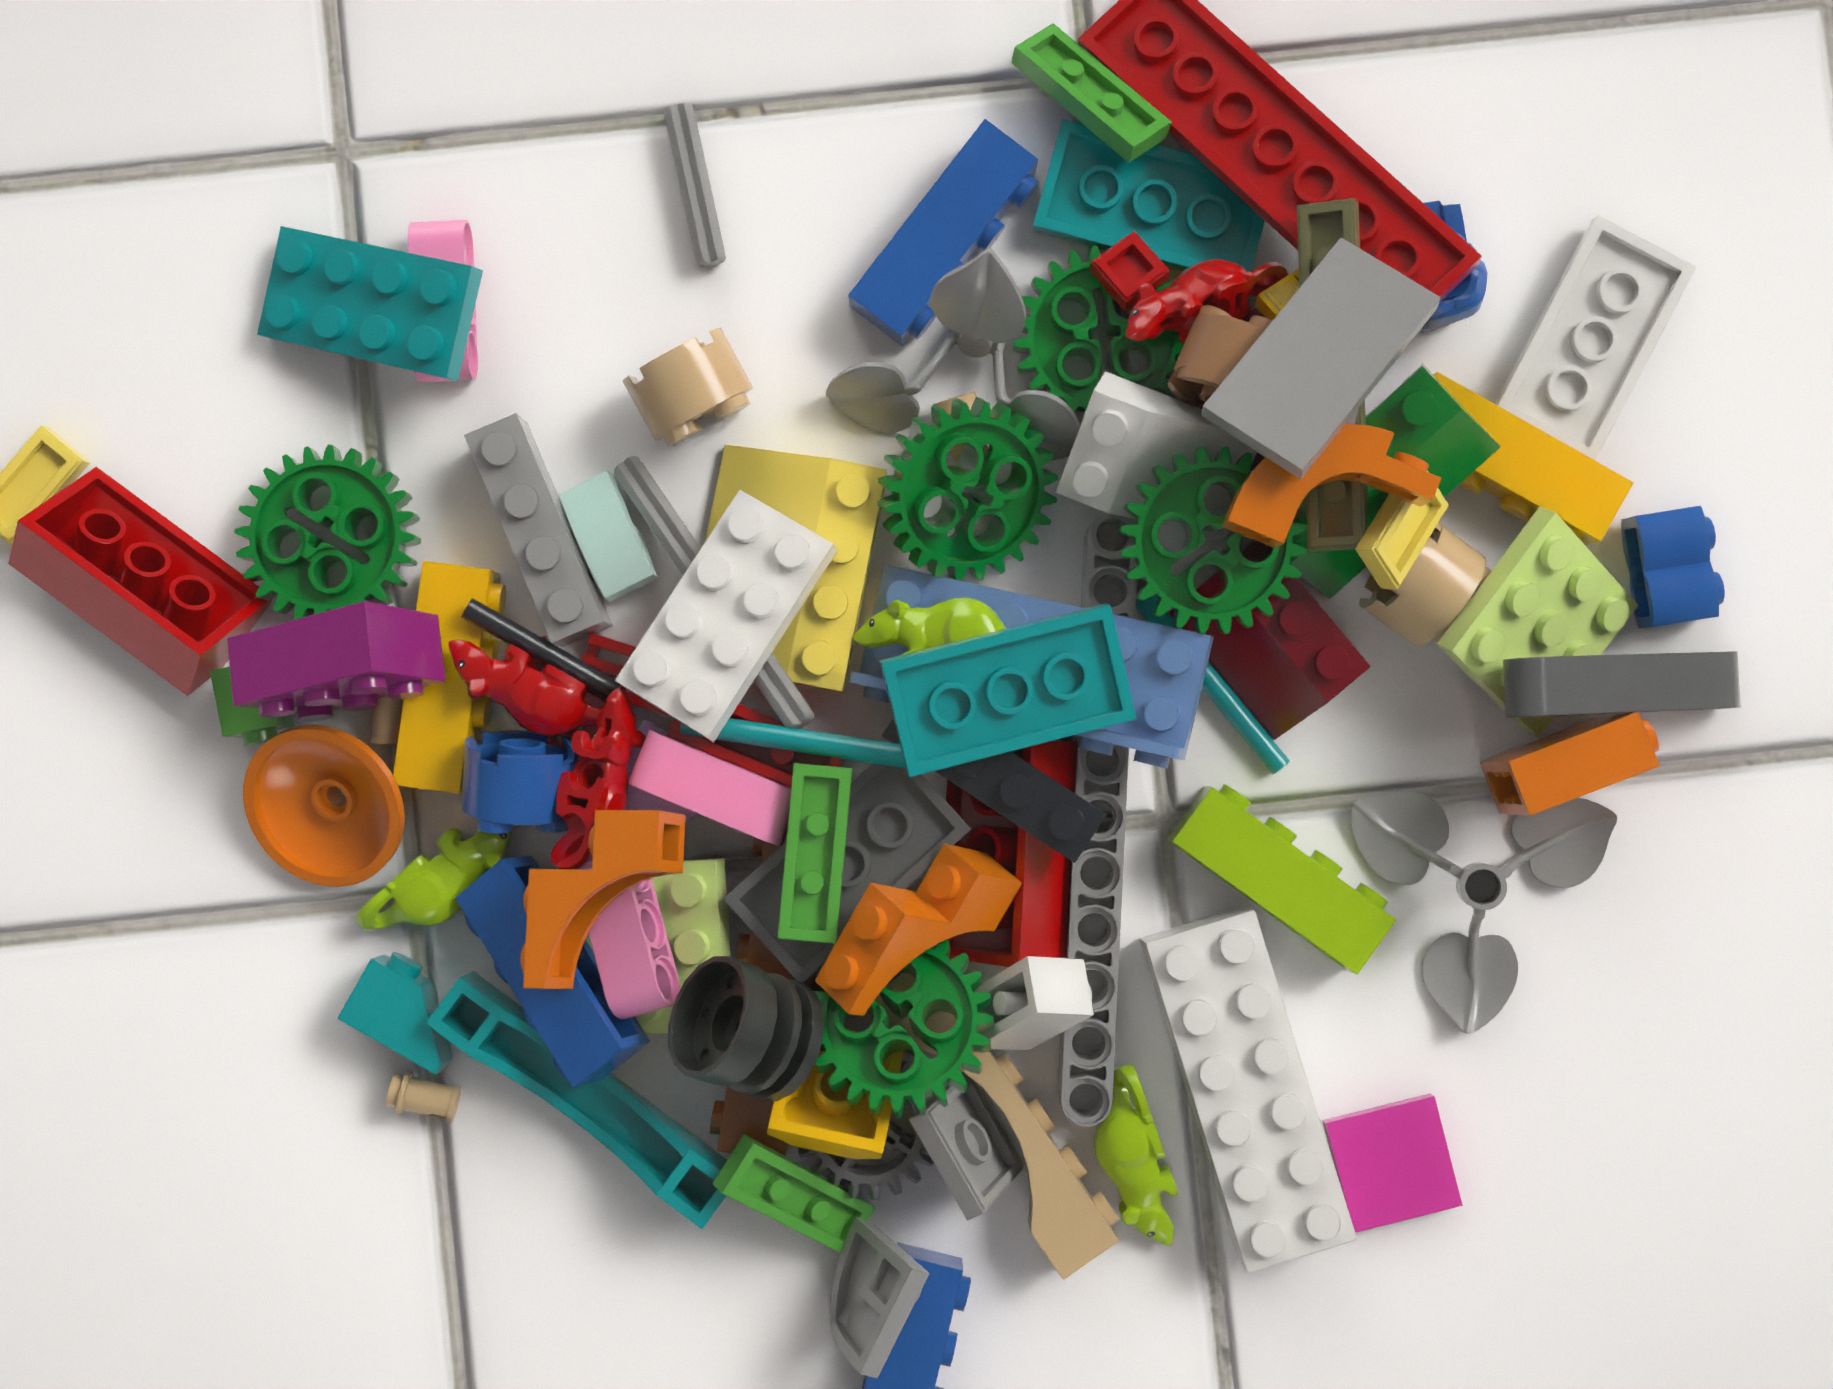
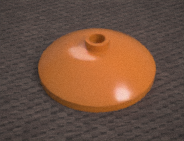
M297 726L280 732L258 749L248 765L243 783V803L248 823L264 851L289 873L317 885L328 887L350 886L374 876L393 858L404 832L405 814L402 796L395 778L384 761L358 738L328 726ZM337 787L344 793L345 797L339 794Z

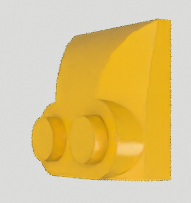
M847 1029V1030L850 1031V1032L858 1033V1031H853V1030ZM826 1051L819 1052V1056H821ZM898 1051L890 1054L884 1061V1069L890 1073L899 1074L904 1052ZM814 1064L808 1078L793 1094L779 1101H774L767 1131L768 1135L796 1147L846 1158L881 1159L892 1112L891 1102H884L876 1116L871 1114L869 1097L866 1095L854 1107L851 1106L847 1099L850 1088L849 1084L836 1092H833L829 1086L828 1081L836 1069L819 1073Z

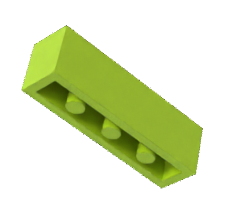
M1223 784L1218 791L1212 786H1204L1166 840L1344 969L1358 975L1397 920L1383 910L1388 901L1361 882L1354 889L1338 878L1343 868L1315 849L1309 857L1295 847L1292 843L1297 835L1274 818L1269 817L1265 823H1262L1246 811L1251 802L1233 788Z

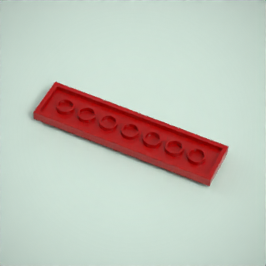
M1119 0L1078 38V44L1168 118L1172 122L1169 133L1297 251V205L1355 198L1359 204L1360 249L1441 297L1440 301L1480 264L1482 258L1480 253L1198 0Z

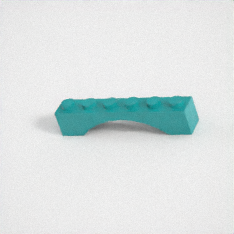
M471 971L458 978L425 1023L471 1058L522 1085L569 1117L615 1154L656 1196L699 1228H704L726 1198V1195L722 1194L712 1183L728 1159L612 1073L602 1080L573 1088L568 1079L564 1078L557 1071L553 1063V1055L539 1032L534 1030L526 1021L523 1007L475 971Z

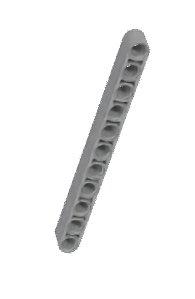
M1103 511L1096 515L1086 529L1084 536L1081 607L1090 608L1101 605L1094 596V586L1098 580L1110 578L1118 582L1123 591L1122 602L1117 607H1112V613L1135 619L1137 579L1125 580L1124 577L1130 569L1137 566L1135 558L1119 557V551L1105 550L1098 543L1096 536L1098 527L1103 524L1112 523L1121 527L1135 524L1133 518L1109 514ZM1125 536L1126 541L1123 549L1133 546V538ZM1075 735L1074 742H1077L1074 793L1089 803L1094 800H1103L1110 806L1113 815L1108 828L1095 832L1076 863L1070 861L1065 958L1084 959L1086 971L1096 970L1101 972L1104 976L1105 984L1102 992L1095 998H1092L1094 1015L1060 1033L1057 1092L1059 1103L1066 1117L1075 1125L1090 1127L1096 1126L1105 1120L1110 1113L1113 1099L1129 748L1114 745L1112 751L1115 756L1114 768L1105 776H1096L1086 766V755L1089 750L1078 748L1080 736ZM1091 857H1103L1110 868L1107 881L1103 885L1094 888L1084 885L1080 875L1083 863ZM1091 913L1102 914L1107 921L1105 936L1095 943L1083 942L1078 936L1077 930L1081 919ZM1083 1027H1094L1101 1031V1045L1092 1054L1083 1055L1073 1050V1037ZM1080 1084H1091L1099 1089L1098 1102L1089 1110H1077L1070 1105L1071 1092Z

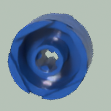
M520 730L483 733V744L477 745L472 736L466 738L464 742L462 811L478 819V830L486 833H508L513 830V825H535L537 830L550 833L568 831L569 828L564 818L556 813V795L561 773L564 771L573 772L580 760V756L572 751V739L562 736V746L546 744L547 737Z

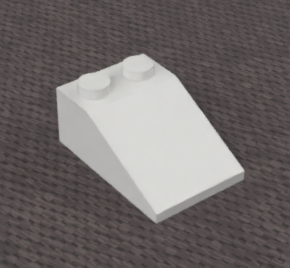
M1105 371L1092 393L1056 493L1109 514L1136 519L1123 509L1126 503L1143 504L1145 499L1138 493L1135 486L1139 482H1144L1155 487L1158 483L1153 476L1152 468L1158 464L1171 474L1174 473L1173 455L1181 453L1188 463L1193 465L1195 449L1204 446L1210 462H1213L1218 450L1226 446L1229 447L1231 463L1236 464L1237 460L1246 452L1252 453L1253 463L1257 451L1202 417V409ZM1212 484L1205 491L1204 505L1211 514L1223 516L1231 505V497L1223 486ZM1165 520L1162 523L1163 525L1184 529L1180 523L1174 520ZM1204 528L1202 531L1203 533L1222 537L1225 528L1210 532Z

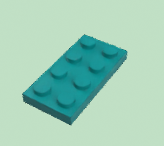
M1062 119L1032 230L1091 247L1097 245L1099 249L1106 251L1135 231L1168 268L1184 271L1194 264L1209 259H1222L1238 263L1246 272H1251L1265 220L1191 153L1157 144L1128 163L1085 125Z
M281 226L257 335L458 381L483 270L466 264Z
M1107 603L879 660L906 772L909 777L1137 719L1112 608Z

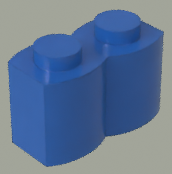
M1701 505L1621 519L1623 551L1630 572V592L1632 599L1638 604L1634 611L1638 628L1657 627L1719 617V605L1724 601L1725 589L1720 574L1713 571L1710 562V550L1714 548L1716 543L1715 528L1712 520L1707 516L1705 517Z

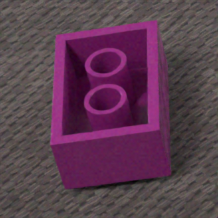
M362 601L227 638L233 706L259 709L260 717H282L298 713L299 721H322L333 717V709L341 707L347 711L372 709L378 706L377 698L385 696L395 700L416 698L424 695L423 687L446 682L439 617L436 614Z

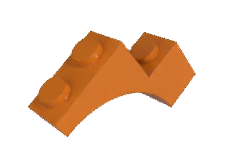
M595 810L594 826L589 834V850L593 857L592 870L529 869V882L523 897V905L527 914L526 942L520 956L521 968L524 973L523 988L573 989L576 966L582 946L589 931L603 911L617 897L641 882L669 874H683L685 815L660 810Z
M944 843L916 892L870 882L815 981L848 1014L864 1016L890 980L913 959L929 948L963 933L984 930L995 931L1022 883L989 854Z

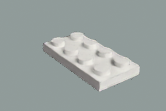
M1597 215L1591 220L1495 404L1591 459L1596 460L1697 266Z
M739 490L615 681L714 743L838 551L832 542Z

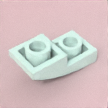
M608 470L559 494L582 554L599 589L608 602L658 578L643 534L633 525L618 481Z

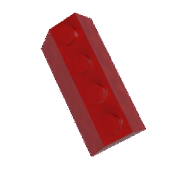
M97 466L17 521L8 564L187 697L211 678L210 670L223 668L228 662L227 638L250 632L272 601V599L264 600L256 595L259 588L258 585L245 579L242 573Z
M1049 741L1011 751L1074 792L1077 742ZM947 780L946 802L971 828L954 846L989 854L1022 883L995 931H972L947 939L950 942L948 959H953L962 953H966L969 962L1010 967L1027 956L1065 958L1071 860Z

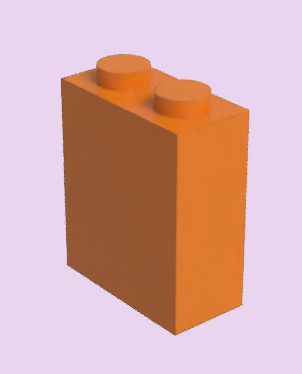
M1639 712L1605 714L1480 761V765L1499 814L1531 816L1659 767L1660 765L1655 755V752L1659 750V742L1653 727L1647 720L1641 719Z

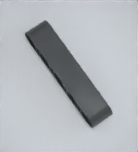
M1737 651L1553 656L1503 660L1506 718L1741 708Z

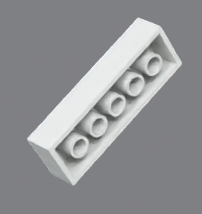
M1242 906L1139 938L1235 1251L1246 1272L1249 1274L1357 1240L1255 910Z

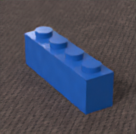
M984 119L848 294L849 306L900 346L904 345L910 335L917 340L921 338L936 318L930 304V296L934 285L948 272L966 264L978 248L983 251L989 247L991 248L1005 228V225L1000 222L1003 215L1012 204L1020 209L1038 186L1039 181L1034 178L1038 158L987 119Z
M532 855L504 858L499 860L455 898L465 914L466 924L472 933L481 939L494 960L496 973L505 983L509 984L519 1000L528 1024L538 1031L553 1055V1063L557 1071L564 1078L568 1079L573 1088L602 1080L647 1045L650 1040L635 1017L623 1020L618 1019L612 1013L604 994L594 952L586 939L578 958L573 989L523 988L524 973L521 968L520 956L526 942L527 922L523 897L529 882V869L541 868Z
M897 1242L899 1247L930 1274L878 1378L865 1375L862 1389H944L935 1385L940 1365L950 1367L955 1352L958 1333L949 1331L954 1310L963 1312L965 1309L971 1278L962 1276L963 1261L960 1257Z

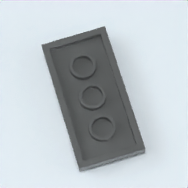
M872 763L851 782L837 940L870 882L906 889L932 865L944 843L954 845L971 830L922 774L909 777L906 768ZM786 841L723 899L797 981L803 983L825 963L835 944L778 938Z

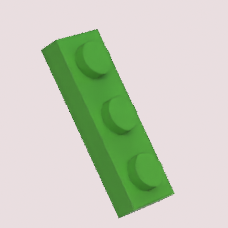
M1054 23L1014 47L1011 63L1128 163L1167 138L1172 122Z
M794 763L778 929L779 939L834 944L837 942L853 768Z
M743 1134L712 1183L722 1194L839 1253L842 1251L855 1217L868 1221L876 1209L866 1198L859 1194L856 1199L849 1197L847 1188L840 1184L839 1186H833L829 1179L823 1175L814 1173L804 1165Z

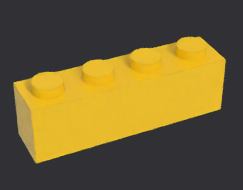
M1436 372L1433 374L1501 446L1459 484L1460 487L1474 493H1481L1482 489L1501 499L1499 507L1521 520L1529 521L1539 506L1554 511L1585 546L1602 541L1634 482L1441 373Z
M423 561L416 611L436 614L439 617L446 682L423 687L424 695L403 700L393 777L398 786L458 794L463 793L464 742L466 738L472 736L475 742L478 743L479 729L486 728L489 723L491 699L486 695L479 699H473L468 695L467 685L455 669L448 643L451 640L459 639L470 641L481 648L490 658L498 660V640L492 639L491 634L461 618L471 598L503 615L506 604V585L499 584L501 574L495 571Z

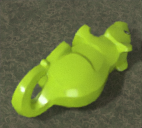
M968 597L953 598L929 608H910L907 603L893 600L887 609L871 617L853 635V639L858 644L868 648L886 647L893 644L903 645L908 648V651L903 654L1006 629V626L991 607L980 600Z
M450 828L435 843L441 852L433 859L428 855L425 858L420 855L411 862L396 878L389 882L355 915L358 925L363 930L376 931L392 927L401 922L419 926H433L453 918L461 909L455 898L499 860L504 859L511 839V832L496 834L478 830L473 837L461 841V831L458 828ZM391 898L394 899V902L388 909L378 913Z
M1133 1064L1121 1065L1114 1070L1113 1099L1110 1113L1104 1121L1097 1125L1095 1130V1155L1100 1166L1118 1187L1119 1194L1123 1200L1119 1203L1122 1221L1127 1225H1133L1146 1237L1168 1247L1173 1243L1174 1225L1161 1205V1196L1163 1191L1170 1196H1175L1179 1193L1168 1164L1158 1166L1157 1160L1166 1157L1135 1067ZM1128 1092L1130 1093V1095H1131V1097H1132V1099H1133V1102H1134V1104H1135V1106H1136V1109L1132 1108V1105H1131L1130 1100H1129Z

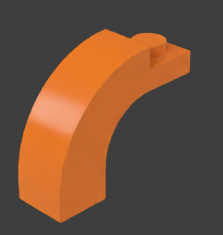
M1345 424L1301 480L1265 457L1247 476L1238 489L1221 527L1276 549L1285 542L1297 510L1305 496L1312 489L1322 484L1341 480L1360 482L1421 507L1433 500L1442 478L1428 473L1429 464L1415 456L1396 452L1394 458L1387 456L1386 453L1395 434L1394 432L1368 425Z

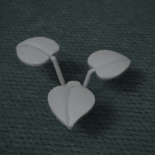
M990 247L970 262L945 274L934 285L930 296L931 308L937 319L949 329L946 340L913 382L906 384L903 373L892 364L865 362L853 365L837 374L829 382L826 389V396L830 402L857 424L876 432L894 433L903 431L912 425L911 419L914 417L918 418L920 412L919 403L912 395L921 391L953 346L958 344L959 349L965 355L973 358H981L989 353L993 355L996 401L1011 408V416L1019 413L1030 420L1026 430L1033 428L1044 435V439L1037 448L1043 447L1052 452L1054 455L1052 460L1069 457L1080 428L1079 421L1073 410L1056 395L1044 391L1026 390L1017 393L1010 399L1006 393L1003 361L1005 343L1014 340L1023 331L1026 321V309L1013 277Z
M1394 791L1357 799L1351 806V826L1356 845L1366 863L1375 873L1395 884L1413 885L1423 879L1428 870L1429 862L1457 877L1456 890L1459 897L1464 903L1473 908L1468 937L1455 932L1440 936L1426 950L1422 961V977L1430 996L1451 1017L1461 1031L1466 1034L1479 1030L1495 1018L1508 1001L1516 985L1518 960L1511 943L1499 935L1479 937V930L1485 917V910L1497 907L1506 896V878L1510 877L1512 872L1522 863L1529 860V867L1534 877L1546 885L1568 888L1583 883L1597 871L1603 861L1610 836L1618 819L1617 815L1607 807L1579 797L1531 816L1516 815L1511 824V834L1517 845L1524 851L1515 855L1499 869L1483 862L1471 863L1461 868L1436 853L1446 844L1449 838V823L1442 807L1431 797L1415 791Z

